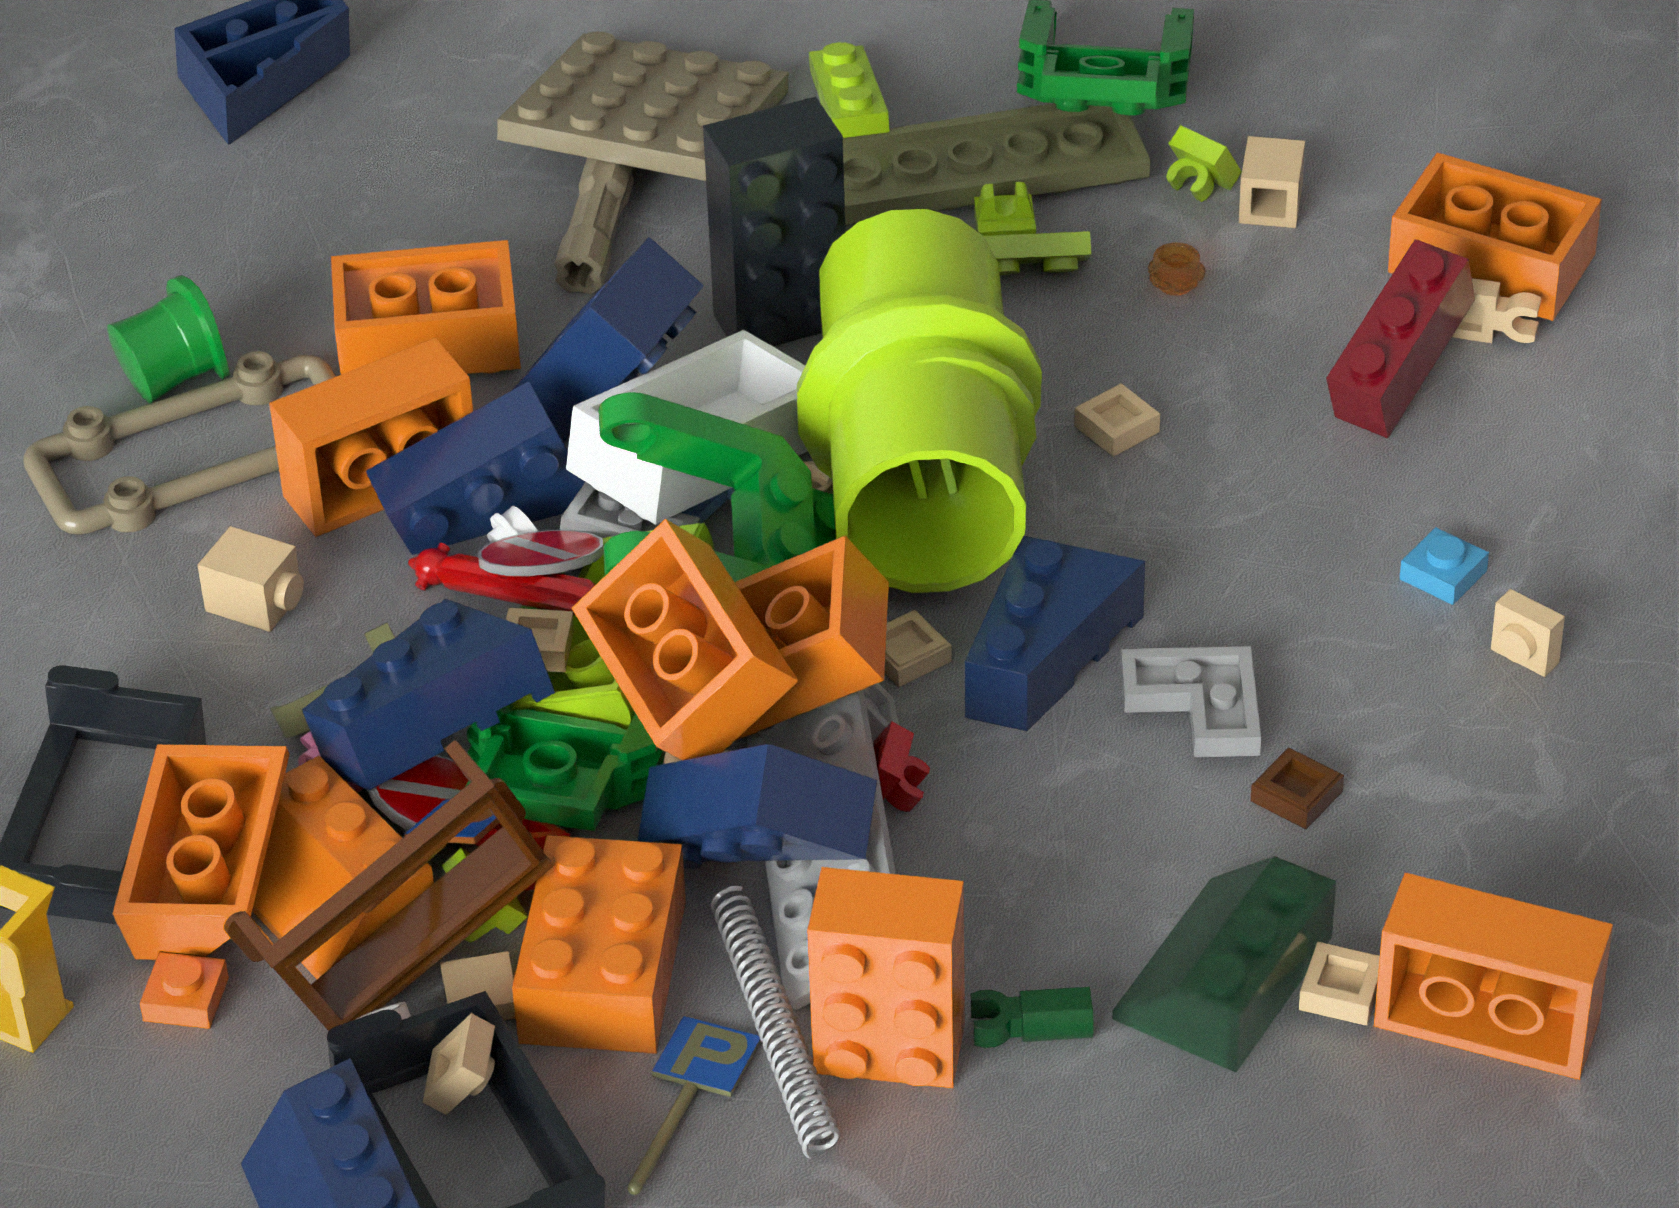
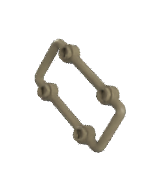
M249 352L238 360L237 366L233 371V377L110 417H107L99 408L93 406H82L74 409L67 417V421L63 426V432L42 438L27 448L23 456L24 468L54 522L64 532L83 535L107 527L120 532L140 531L154 521L156 511L278 471L276 446L152 487H148L137 477H121L109 485L103 499L104 503L83 510L75 509L49 462L68 455L80 461L97 460L105 457L112 451L114 440L237 400L249 405H265L281 396L283 385L304 378H309L316 385L336 377V374L324 359L315 355L304 354L276 362L266 352Z

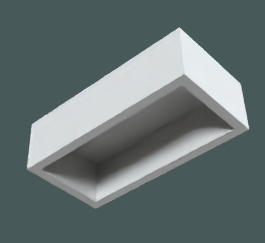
M745 330L737 332L574 405L566 470L591 484L594 489L607 494L633 510L641 518L649 520L656 525L664 519L681 513L732 487L639 460L636 453L605 443L599 435L598 409L600 404L607 398L621 393L636 392L648 394L783 436L799 456L808 451L798 434L797 382L805 365Z

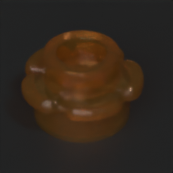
M1178 242L1167 243L1158 247L1153 254V260L1148 265L1149 280L1155 287L1166 294L1183 295L1196 288L1198 281L1204 279L1205 267L1200 262L1199 252L1191 245Z

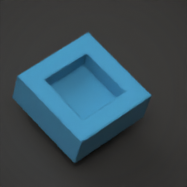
M1435 527L1401 560L1400 580L1454 605L1487 572L1489 552Z

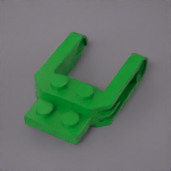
M1051 0L1028 1L1019 37V48L1022 50L1018 60V70H1020L1017 81V93L1043 103H1055L1057 109L1067 112L1086 111L1089 109V105L1112 107L1114 113L1121 115H1141L1145 113L1146 109H1161L1186 103L1192 52L1194 9L1172 8L1171 15L1165 14L1161 49L1155 51L1142 48L1075 44L1056 45L1057 11H1055V8H1052Z
M621 393L607 398L600 404L598 409L599 435L605 443L636 453L639 460L734 488L731 494L734 556L714 551L734 582L836 540L833 494L812 488L811 471L783 436L644 393ZM630 531L610 538L604 545L605 576L651 532Z
M522 605V606L520 607V608H523V609H540V608L531 607V606H525V605ZM513 703L496 711L499 723L480 731L476 722H474L466 732L467 741L471 744L468 755L490 780L500 778L506 783L526 811L524 819L595 831L605 808L616 810L643 800L649 767L662 765L666 751L656 747L636 713L628 729H622L615 724L529 709L512 710Z

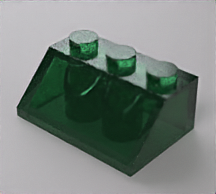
M1276 856L1211 878L1112 1010V1020L1233 1072H1237L1305 977L1317 942L1328 944L1332 939L1336 881Z

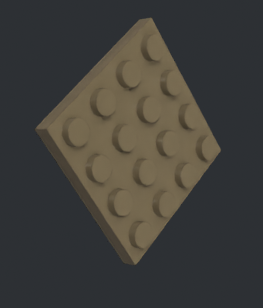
M607 32L583 33L497 119V140L706 181L703 125L775 107L788 93L789 72L770 69L768 64L760 61L738 63L718 59L716 54L708 51L685 53L667 49L664 44L655 41L633 43L617 40L614 35Z

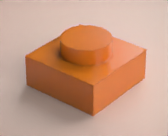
M159 952L140 1000L143 1021L210 1029L229 979L226 959Z

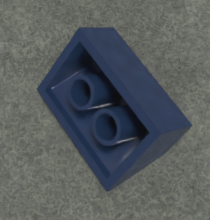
M351 1058L284 1090L241 1162L259 1208H421Z

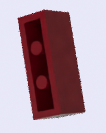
M1414 239L1326 377L1336 418L1389 438L1475 301L1469 259Z

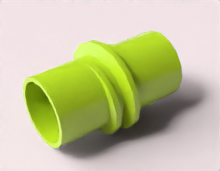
M890 210L857 222L832 243L819 269L823 339L814 347L797 382L798 434L817 469L832 479L836 539L846 536L888 580L889 587L910 593L949 592L987 578L1011 559L1025 535L1026 499L1022 466L1037 438L1035 415L1041 407L1042 367L1041 361L1025 331L1004 316L998 262L985 237L960 218L933 210Z

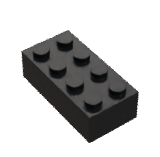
M816 96L703 125L713 314L727 337L745 330L771 346L822 333L819 269L832 243L846 232L842 134Z

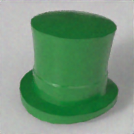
M183 275L173 277L167 281V297L157 302L154 306L107 325L109 340L120 366L135 390L148 404L153 403L182 382L211 369L222 380L230 376L220 333L208 301L200 288L191 279Z

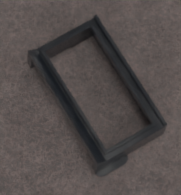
M59 665L51 668L48 672L45 691L50 725L1 839L0 865L55 887L47 915L118 925L112 913L127 857L121 871L71 864L53 867L31 864L28 861L78 739L156 749L157 744L206 745L202 698L119 687L118 676L113 672Z
M486 991L403 1020L398 1012L387 1009L338 1025L328 1031L327 1044L330 1068L351 1058L421 1208L438 1207L374 1098L373 1093L427 1075L432 1050L471 1013L495 1026L490 1057L494 1059L495 1064L487 1084L550 1186L533 1193L528 1200L506 1208H605V1179L597 1173Z

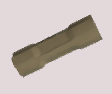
M592 158L586 159L579 182V196L568 232L562 237L554 263L557 268L555 281L569 293L584 292L592 294L604 285L611 261L610 249L622 209L627 206L634 183L631 173L632 166Z

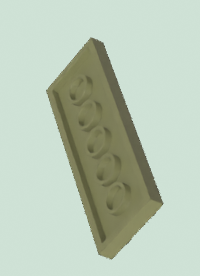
M1055 103L889 128L890 132L843 138L846 226L890 210H954L962 206L974 205V197H980L981 188L985 184H993L994 196L1015 195V183L1024 182L1028 193L1032 196L1051 192L1063 193L1072 189L1102 184H1120L1128 180L1150 177V158L1131 116L1114 113L1112 107L1089 105V109L1086 111L1067 112L1057 109Z

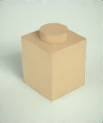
M1248 136L1241 174L1240 224L1296 228L1303 185L1305 141Z
M232 526L225 531L197 565L206 612L269 632L272 631L287 611H291L297 606L303 593L304 581L299 573L296 546Z

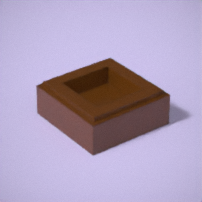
M1288 747L1251 785L1250 801L1307 829L1343 792L1344 775Z

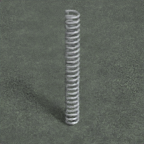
M730 886L715 895L711 903V910L718 924L719 932L722 934V940L729 953L730 961L733 963L732 966L740 982L741 990L744 992L745 1001L748 1002L749 1011L755 1022L756 1030L759 1032L760 1040L763 1042L767 1059L771 1063V1069L774 1072L779 1091L782 1093L787 1112L790 1114L791 1122L794 1124V1130L798 1135V1141L802 1146L803 1154L808 1159H812L813 1154L810 1150L830 1148L839 1140L841 1132L836 1127V1119L832 1117V1109L828 1106V1098L824 1096V1088L820 1086V1077L816 1075L817 1070L812 1065V1057L808 1055V1047L804 1045L805 1039L800 1034V1026L796 1024L797 1018L793 1015V1008L789 1005L788 996L785 995V987L781 985V977L777 975V967L773 965L774 959L770 955L769 947L766 946V938L762 936V928L758 926L759 921L755 917L754 908L751 907V899L742 895L732 896L725 899L717 907L720 897L730 891H742L743 888L741 886ZM740 900L745 903V905L730 908L724 914L721 913L723 908L733 901ZM738 910H742L741 912H739V913H737V914L730 915V914L733 913V912H736V911H738ZM745 920L742 923L735 924L738 921ZM729 929H735L733 932L729 933ZM750 929V930L746 931L745 933L738 934L739 932H741V931H743V930ZM749 939H753V940H751V941H749V942H747V943L741 944V943L744 942V941H747V940H749ZM740 958H746L743 962H740ZM752 987L757 988L755 991H751ZM756 997H762L760 1000L755 1001ZM759 1007H766L762 1011L758 1010ZM763 1017H770L766 1021L762 1020ZM767 1027H774L770 1031H766ZM771 1037H778L774 1041H770ZM775 1047H782L777 1052L774 1051ZM779 1057H786L781 1062L778 1061ZM783 1067L789 1068L785 1072L782 1071ZM786 1078H793L790 1082L785 1081ZM791 1088H797L793 1093L789 1091ZM795 1098H802L797 1103L793 1102ZM819 1101L822 1102V1105H816V1104H817ZM798 1109H805L802 1113L797 1112ZM803 1119H810L805 1124L801 1123ZM827 1122L830 1123V1126H823ZM807 1129H815L810 1134L805 1133ZM832 1132L834 1133L833 1139L825 1144H809L811 1140L822 1139Z

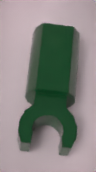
M1090 987L1020 991L1019 996L1007 997L1003 993L994 990H979L970 994L971 1018H992L989 1020L973 1021L974 1046L982 1048L997 1047L1013 1037H1022V1042L1093 1038L1094 1020Z

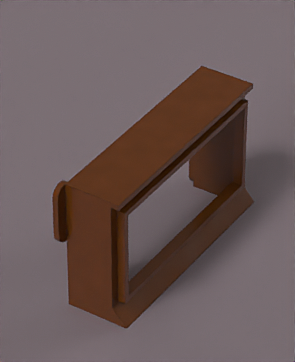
M456 740L444 749L470 784L276 943L269 939L246 911L232 914L224 924L225 932L244 954L253 962L265 959L269 966L277 972L328 1031L333 1027L353 1021L369 1012L382 1008L554 866L553 862L522 824L526 811L506 783L500 778L490 780ZM490 809L502 825L500 830L310 984L296 968L298 964L481 814Z

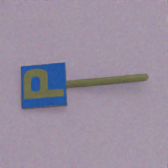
M683 1016L654 1066L652 1076L683 1084L684 1086L627 1187L630 1194L637 1195L641 1192L698 1089L727 1097L732 1096L762 1042L758 1035Z

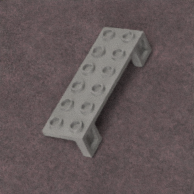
M879 683L747 736L748 747L771 744L877 780L866 859L765 861L782 984L785 987V995L789 998V1005L794 1010H798L810 1003L807 929L821 867L896 874L873 741L891 721L898 725L899 723L894 698Z

